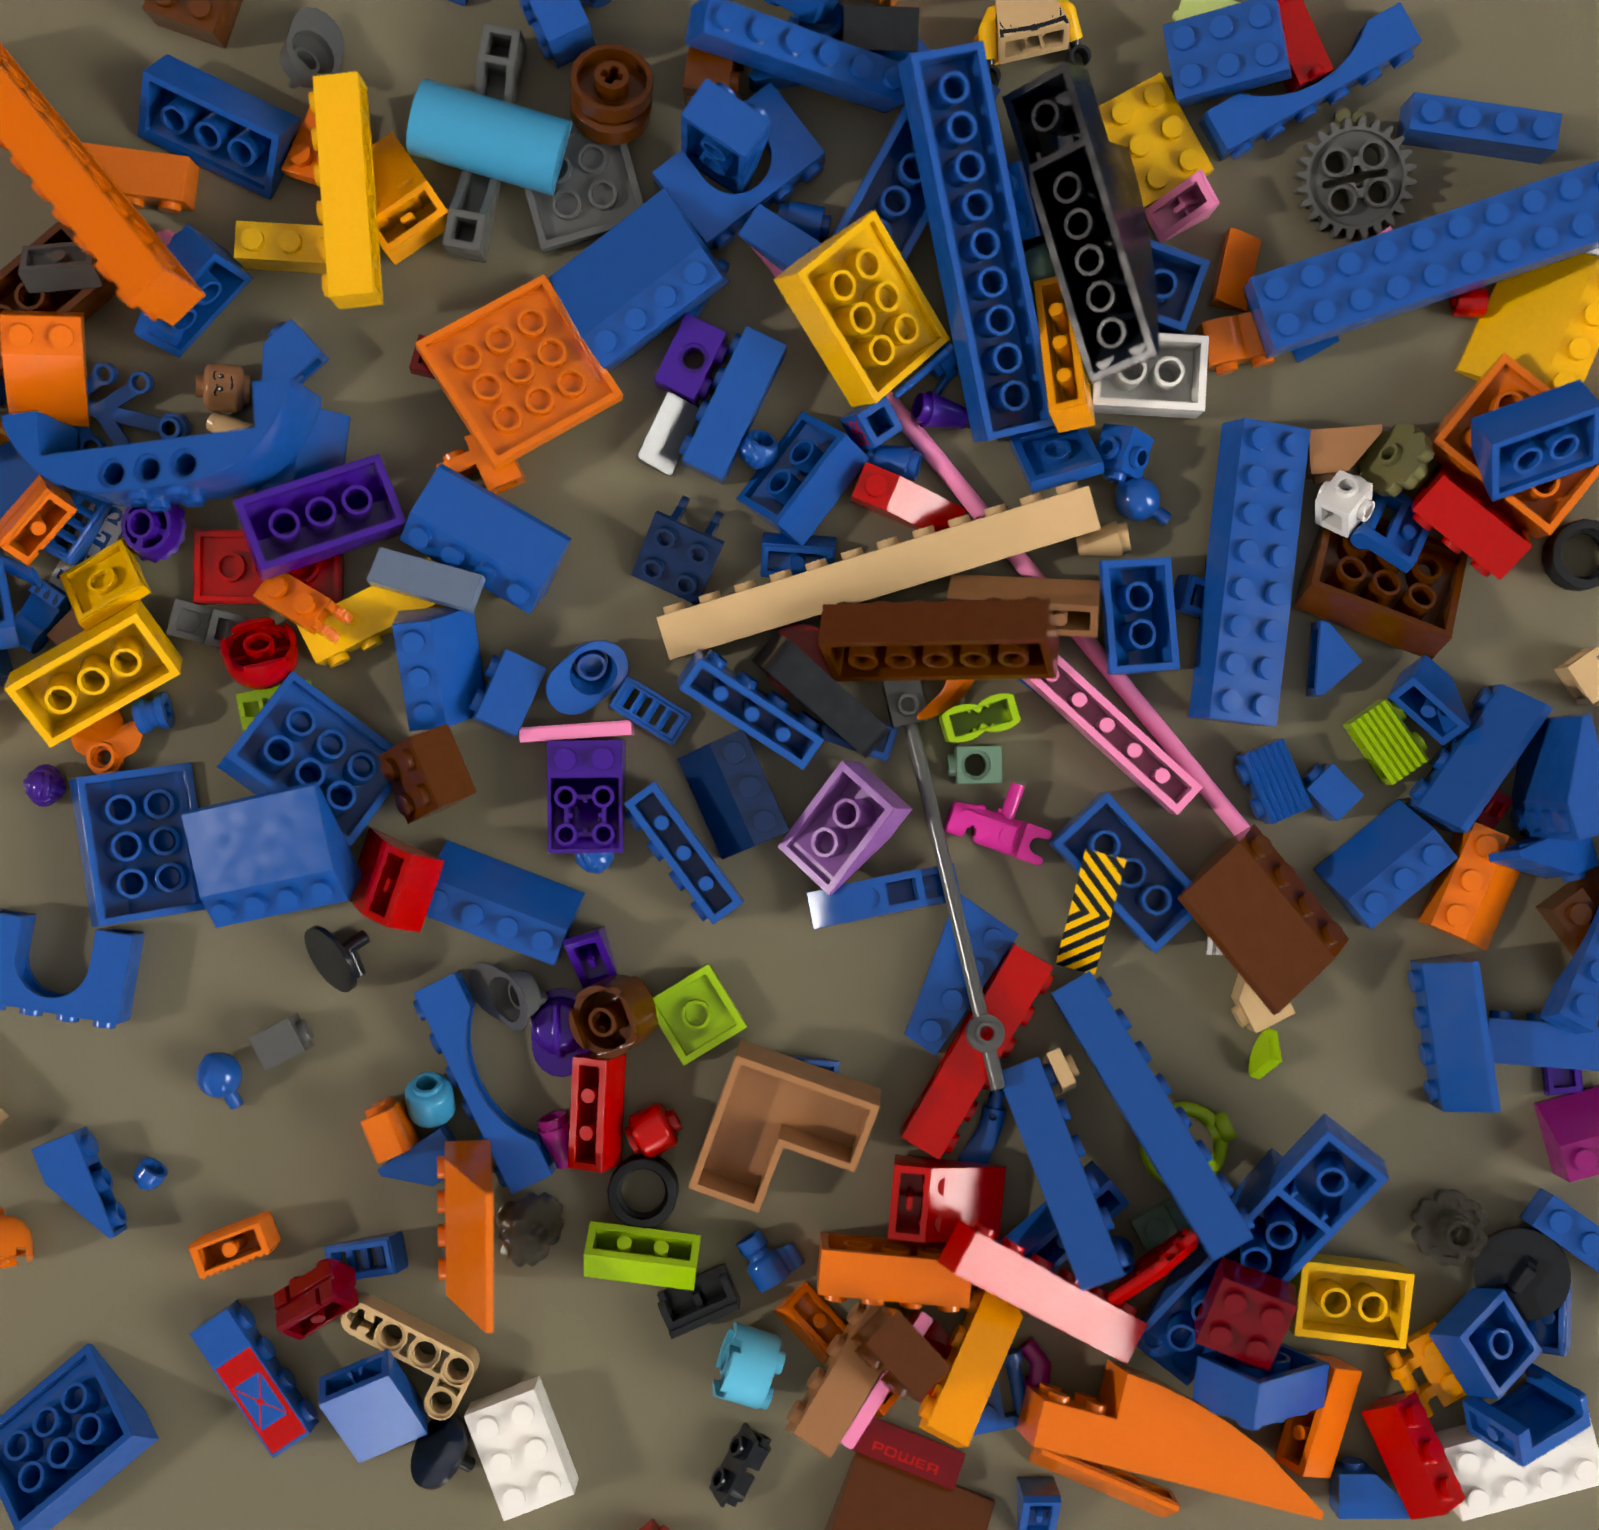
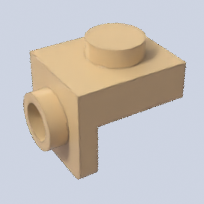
M1060 1048L1046 1053L1047 1059L1042 1061V1064L1050 1063L1058 1082L1057 1085L1052 1086L1055 1097L1075 1089L1076 1081L1074 1077L1080 1075L1071 1054L1064 1056Z

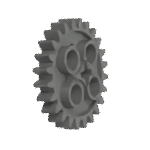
M1365 116L1357 118L1355 126L1352 125L1349 117H1345L1341 121V129L1333 121L1327 125L1328 136L1320 130L1314 134L1318 145L1310 142L1304 145L1303 148L1309 157H1299L1296 160V163L1303 167L1304 171L1293 175V179L1302 181V186L1295 189L1293 194L1304 195L1305 200L1297 208L1309 207L1311 210L1305 218L1306 222L1316 217L1320 220L1316 228L1317 232L1329 226V238L1333 239L1337 237L1340 231H1343L1344 241H1350L1356 231L1361 241L1367 239L1368 228L1376 236L1382 232L1381 222L1387 227L1393 226L1395 219L1391 213L1402 215L1406 212L1400 201H1410L1414 197L1405 189L1417 183L1416 179L1407 177V172L1415 169L1417 164L1405 162V158L1413 151L1412 149L1400 150L1399 146L1405 139L1404 136H1400L1395 140L1390 138L1394 128L1392 125L1380 131V119L1378 118L1369 127H1366ZM1364 148H1372L1377 153L1378 158L1375 166L1368 165L1364 161ZM1328 155H1334L1340 160L1341 169L1339 173H1332L1327 169L1325 162ZM1379 170H1386L1387 175L1384 177L1368 178L1357 185L1355 182H1349L1331 188L1322 187V183L1325 181L1342 180L1352 173L1354 176H1361ZM1371 185H1377L1382 189L1383 199L1381 203H1375L1369 198L1368 190ZM1334 192H1339L1345 196L1347 204L1344 211L1336 210L1333 207L1331 197Z

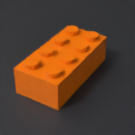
M820 1233L817 1295H823L827 1301L846 1302L847 1298L862 1299V1303L872 1306L884 1305V1301L899 1302V1306L907 1309H920L922 1304L934 1305L940 1311L955 1313L959 1312L960 1308L969 1309L971 1282L955 1275L937 1262L947 1243H922L883 1237Z

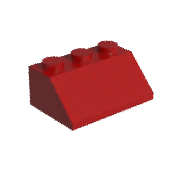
M1441 463L1436 466L1411 503L1412 511L1415 512L1412 518L1427 531L1434 527L1444 535L1441 541L1456 554H1459L1461 551L1468 554L1474 559L1470 564L1487 578L1493 574L1501 580L1532 547L1529 536L1524 529Z

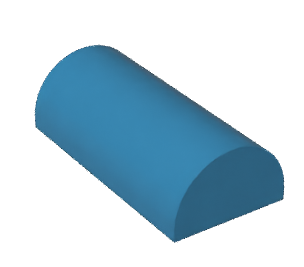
M424 78L418 86L412 103L407 126L406 148L408 154L554 196L573 122Z

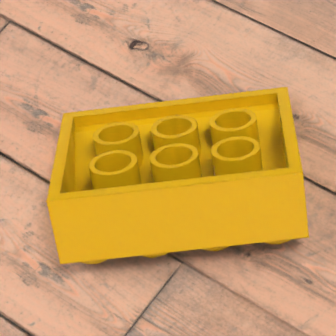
M875 210L868 212L799 258L774 279L777 287L851 407L875 404L950 340Z
M1582 253L1495 282L1489 294L1487 312L1483 318L1478 319L1455 372L1478 381L1503 353H1506L1550 389L1579 379L1584 383L1599 349V257Z

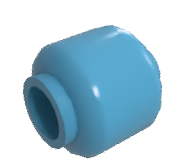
M424 1072L408 1083L405 1089V1101L409 1118L414 1124L425 1128L439 1127L453 1117L456 1111L453 1086L446 1076L435 1072Z

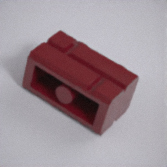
M333 1258L320 1260L316 1264V1268L303 1276H296L290 1279L287 1286L273 1294L274 1308L277 1310V1313H275L276 1329L282 1334L302 1340L359 1305L358 1292L354 1287L357 1285L355 1270L352 1266Z

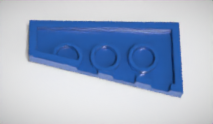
M961 895L964 916L981 986L983 987L1019 934ZM949 916L943 927L941 938L905 1030L907 1037L935 1056L970 1006Z

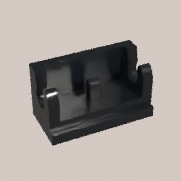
M843 6L841 10V41L865 50L918 51L919 7Z
M725 1262L697 1274L694 1291L666 1288L657 1292L660 1301L657 1304L671 1339L740 1309L741 1298Z

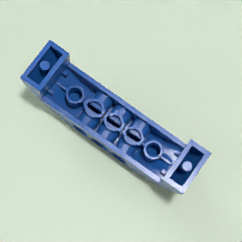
M283 377L252 382L255 428L78 450V429L39 411L2 415V425L9 440L21 457L38 473L51 481L115 506L147 508L149 511L161 512L171 510V505L182 504L186 507H202L206 505L207 500L236 496L257 488L273 478L294 459L306 443L317 421L322 405L321 396L292 378Z

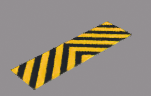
M1085 849L1056 965L1085 973L1091 971L1092 975H1095L1126 859Z

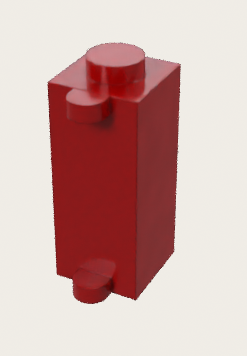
M1278 0L1292 78L1283 81L1288 92L1292 93L1318 83L1331 74L1334 68L1303 0Z

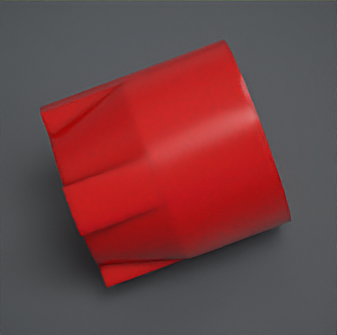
M1478 288L1451 297L1449 306L1451 307L1452 317L1483 318L1488 308V290L1486 288Z

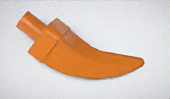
M975 679L946 680L942 691L918 713L917 719L924 720L936 717L952 708L968 692Z

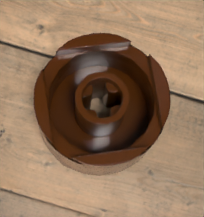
M612 975L583 989L575 997L574 1007L569 1013L570 1029L578 1045L584 1050L589 1049L598 1054L596 1057L601 1059L616 1058L644 1042L658 1025L654 1000L645 987L643 980L637 976Z

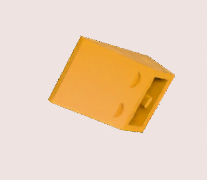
M390 132L372 145L379 244L394 265H397L445 232L448 210L393 132Z

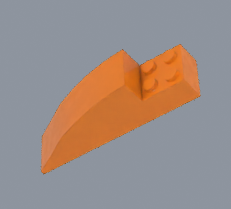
M1107 1359L1098 1401H1096L1097 1398L1095 1396L1075 1391L1074 1397L1062 1393L1060 1387L1043 1382L1039 1383L1038 1388L1029 1385L1026 1387L1016 1430L1033 1447L1323 1520L1324 1512L1263 1448L1218 1415L1209 1412L1205 1406L1192 1400V1398L1176 1388L1144 1372Z

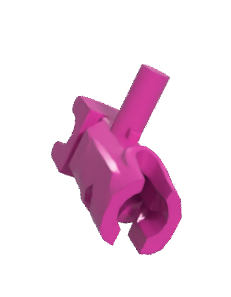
M1011 782L1002 809L998 808L995 812L986 809L984 804L953 801L943 826L944 832L958 837H962L966 829L971 827L972 833L970 837L972 842L1038 866L1043 863V859L1032 853L1030 843L1037 837L1050 839L1052 836V831L1015 819L1025 787Z

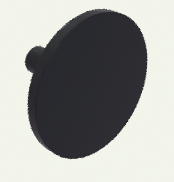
M315 925L306 930L304 936L306 949L313 964L323 978L341 992H349L355 988L357 978L366 973L357 950L370 942L367 933L361 930L340 943L332 933L321 926Z
M453 1414L446 1420L432 1419L428 1423V1434L417 1439L411 1457V1474L418 1486L427 1490H434L446 1484L454 1476L458 1468L466 1472H471L476 1464L475 1458L465 1454L471 1434L462 1418Z

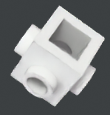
M1339 470L1331 481H1325L1319 489L1315 500V524L1348 538L1361 521L1366 522L1374 510L1375 502L1372 501L1373 484L1358 475H1351Z

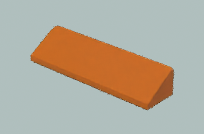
M806 1281L802 1282L774 1310L775 1314L822 1364L825 1363L829 1356L827 1348L837 1334L842 1335L847 1327V1324L817 1295V1292ZM889 1391L875 1413L874 1418L884 1416L900 1396H895Z
M1033 1447L1029 1456V1462L1158 1517H1168L1177 1513L1180 1509V1505L1172 1491L1118 1468Z

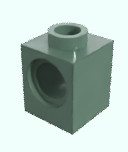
M1002 746L954 747V754H948L947 757L948 777L954 776V784L1002 783ZM971 754L980 756L984 763L982 772L976 776L968 774L964 767L966 758Z

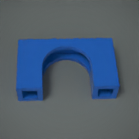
M771 82L744 102L747 105L752 103L759 106L766 112L768 119L771 120L770 135L765 145L771 158V165L766 177L759 185L743 193L732 194L719 191L703 178L683 150H680L652 172L655 184L660 190L663 188L668 189L710 251L715 247L721 250L730 244L735 238L734 233L744 225L758 204L766 208L774 202L776 205H780L794 193L792 188L803 180L806 183L812 181L823 171L822 166L825 164L824 150Z
M0 908V1010H6L7 1006L20 1008L19 1013L28 1016H42L43 1012L57 1014L56 1020L63 1022H79L80 1018L93 1020V1026L106 1029H114L116 1024L130 1020L145 933L113 927L96 929L86 978L73 992L67 994L57 993L44 987L31 970L29 953L36 914Z

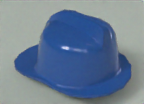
M606 640L585 641L577 645L570 652L569 656L557 664L549 674L546 682V696L551 706L559 712L569 715L581 714L593 708L625 681L629 669L628 659L624 650L615 643Z

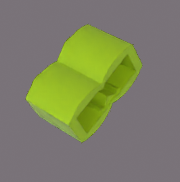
M1008 693L989 696L975 705L962 704L952 707L938 717L945 742L948 743L967 742L977 738L983 732L995 733L1012 728L1021 720L1014 695Z

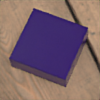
M1541 1067L1544 1095L1584 1092L1581 1070Z

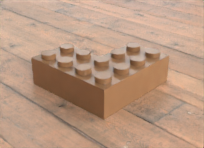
M740 1039L696 1160L688 1188L759 1213L783 1148L855 1173L880 1108L881 1089Z

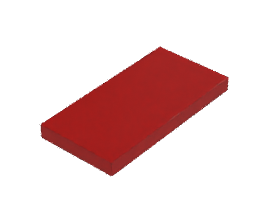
M194 529L193 603L263 605L253 597L263 581H261L249 551L243 530ZM344 554L287 572L289 575L330 598L335 604L344 599Z

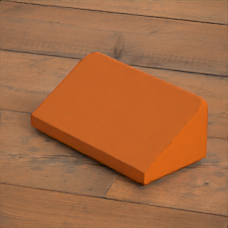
M1229 227L1225 232L1209 305L1246 312L1248 303L1243 288L1248 280L1254 277L1261 239Z

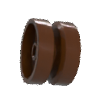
M608 43L593 46L582 52L573 63L570 76V114L574 126L585 137L600 144L619 145L629 143L641 136L650 124L653 74L649 63L638 52L623 45Z

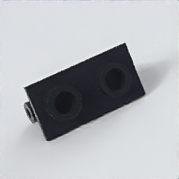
M743 1423L739 1433L731 1440L729 1451L721 1466L713 1473L709 1486L720 1507L723 1508L726 1503L736 1507L738 1502H743L755 1479L753 1474L745 1472L747 1467L759 1471L768 1453L771 1451L769 1446L771 1439L762 1433H759L756 1437L746 1423Z

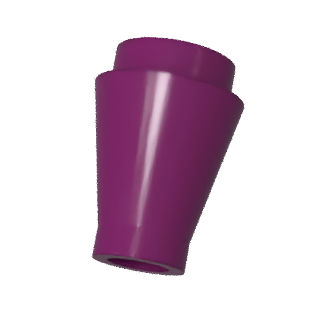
M558 1110L545 1114L537 1120L539 1125L537 1133L553 1158L556 1168L564 1169L568 1167L570 1117H567L566 1111Z

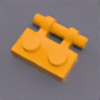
M1433 1322L1407 1337V1347L1410 1353L1402 1357L1397 1348L1388 1349L1384 1353L1389 1363L1388 1370L1393 1379L1399 1380L1405 1392L1416 1390L1428 1418L1434 1414L1428 1404L1429 1400L1436 1396L1438 1402L1444 1408L1466 1396L1465 1391L1429 1336V1333L1438 1324L1437 1322ZM1418 1367L1427 1380L1419 1386L1412 1375L1413 1370Z

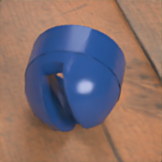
M145 1157L141 1159L135 1168L133 1178L140 1189L149 1191L156 1189L163 1182L168 1171L158 1160Z

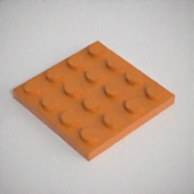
M545 274L415 342L418 353L495 471L623 400V393L608 370L601 366L582 339Z

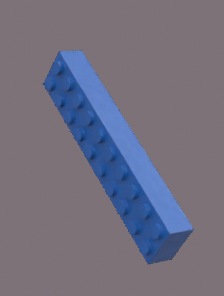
M979 41L910 54L898 63L897 66L973 442L990 441L1054 426L1055 424L1048 407L1038 322L984 43Z
M1599 160L1251 277L1244 286L1243 291L1266 359L1599 248Z

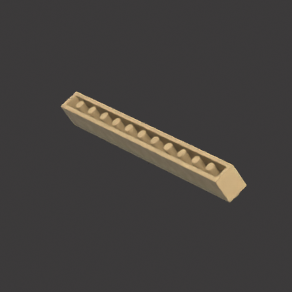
M1077 481L1056 487L1057 495L1043 499L1041 492L1020 498L1021 506L1007 510L1005 503L984 509L985 517L971 521L969 514L948 520L950 528L935 532L934 526L931 525L912 531L914 539L899 543L898 536L876 542L878 550L864 554L862 547L840 553L842 561L829 565L827 559L823 558L805 564L807 571L792 575L791 569L770 574L771 582L760 586L756 585L754 579L734 585L736 593L721 597L719 590L698 596L700 604L686 608L684 601L663 607L664 615L656 618L669 660L695 653L698 649L702 651L822 614L823 604H837L839 602L860 603L1100 530L1101 527L1089 486L1079 488Z

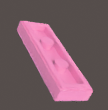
M630 720L521 727L519 730L520 743L635 735L634 723Z

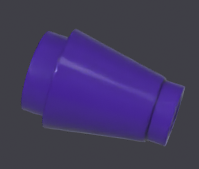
M932 391L920 392L914 399L911 418L914 422L919 423V426L922 428L963 429L968 422L966 407Z

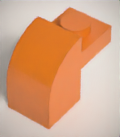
M471 434L464 436L469 451L464 453L463 449H459L443 456L444 462L442 464L464 477L479 471L487 490L496 495L527 482L517 459L495 471Z

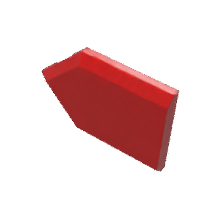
M1183 1228L1140 1256L1134 1263L1133 1271L1121 1278L1107 1295V1300L1111 1304L1120 1305L1164 1277L1197 1248L1198 1236L1196 1233Z

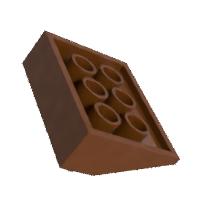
M1380 518L1375 531L1383 536L1390 521ZM1320 526L1300 578L1293 608L1420 657L1426 654L1433 659L1452 638L1468 554L1464 551L1456 554L1442 541L1428 536L1415 566L1405 573L1369 549L1362 550L1353 546L1350 542L1351 535L1346 538Z
M1255 824L1224 842L1177 897L1273 1015L1282 1011L1338 956L1349 940L1341 926L1331 918L1319 903L1318 898L1308 890L1296 875L1294 869L1285 862L1272 846L1271 841L1262 834Z
M855 1452L824 1530H987L995 1500L957 1484L955 1489L951 1490Z

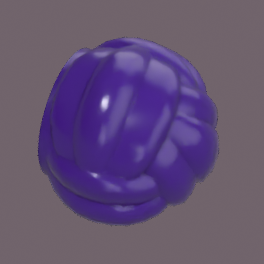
M50 764L39 765L29 772L27 778L23 780L25 793L34 804L40 807L51 806L62 798L63 793L67 789L65 778L56 767Z

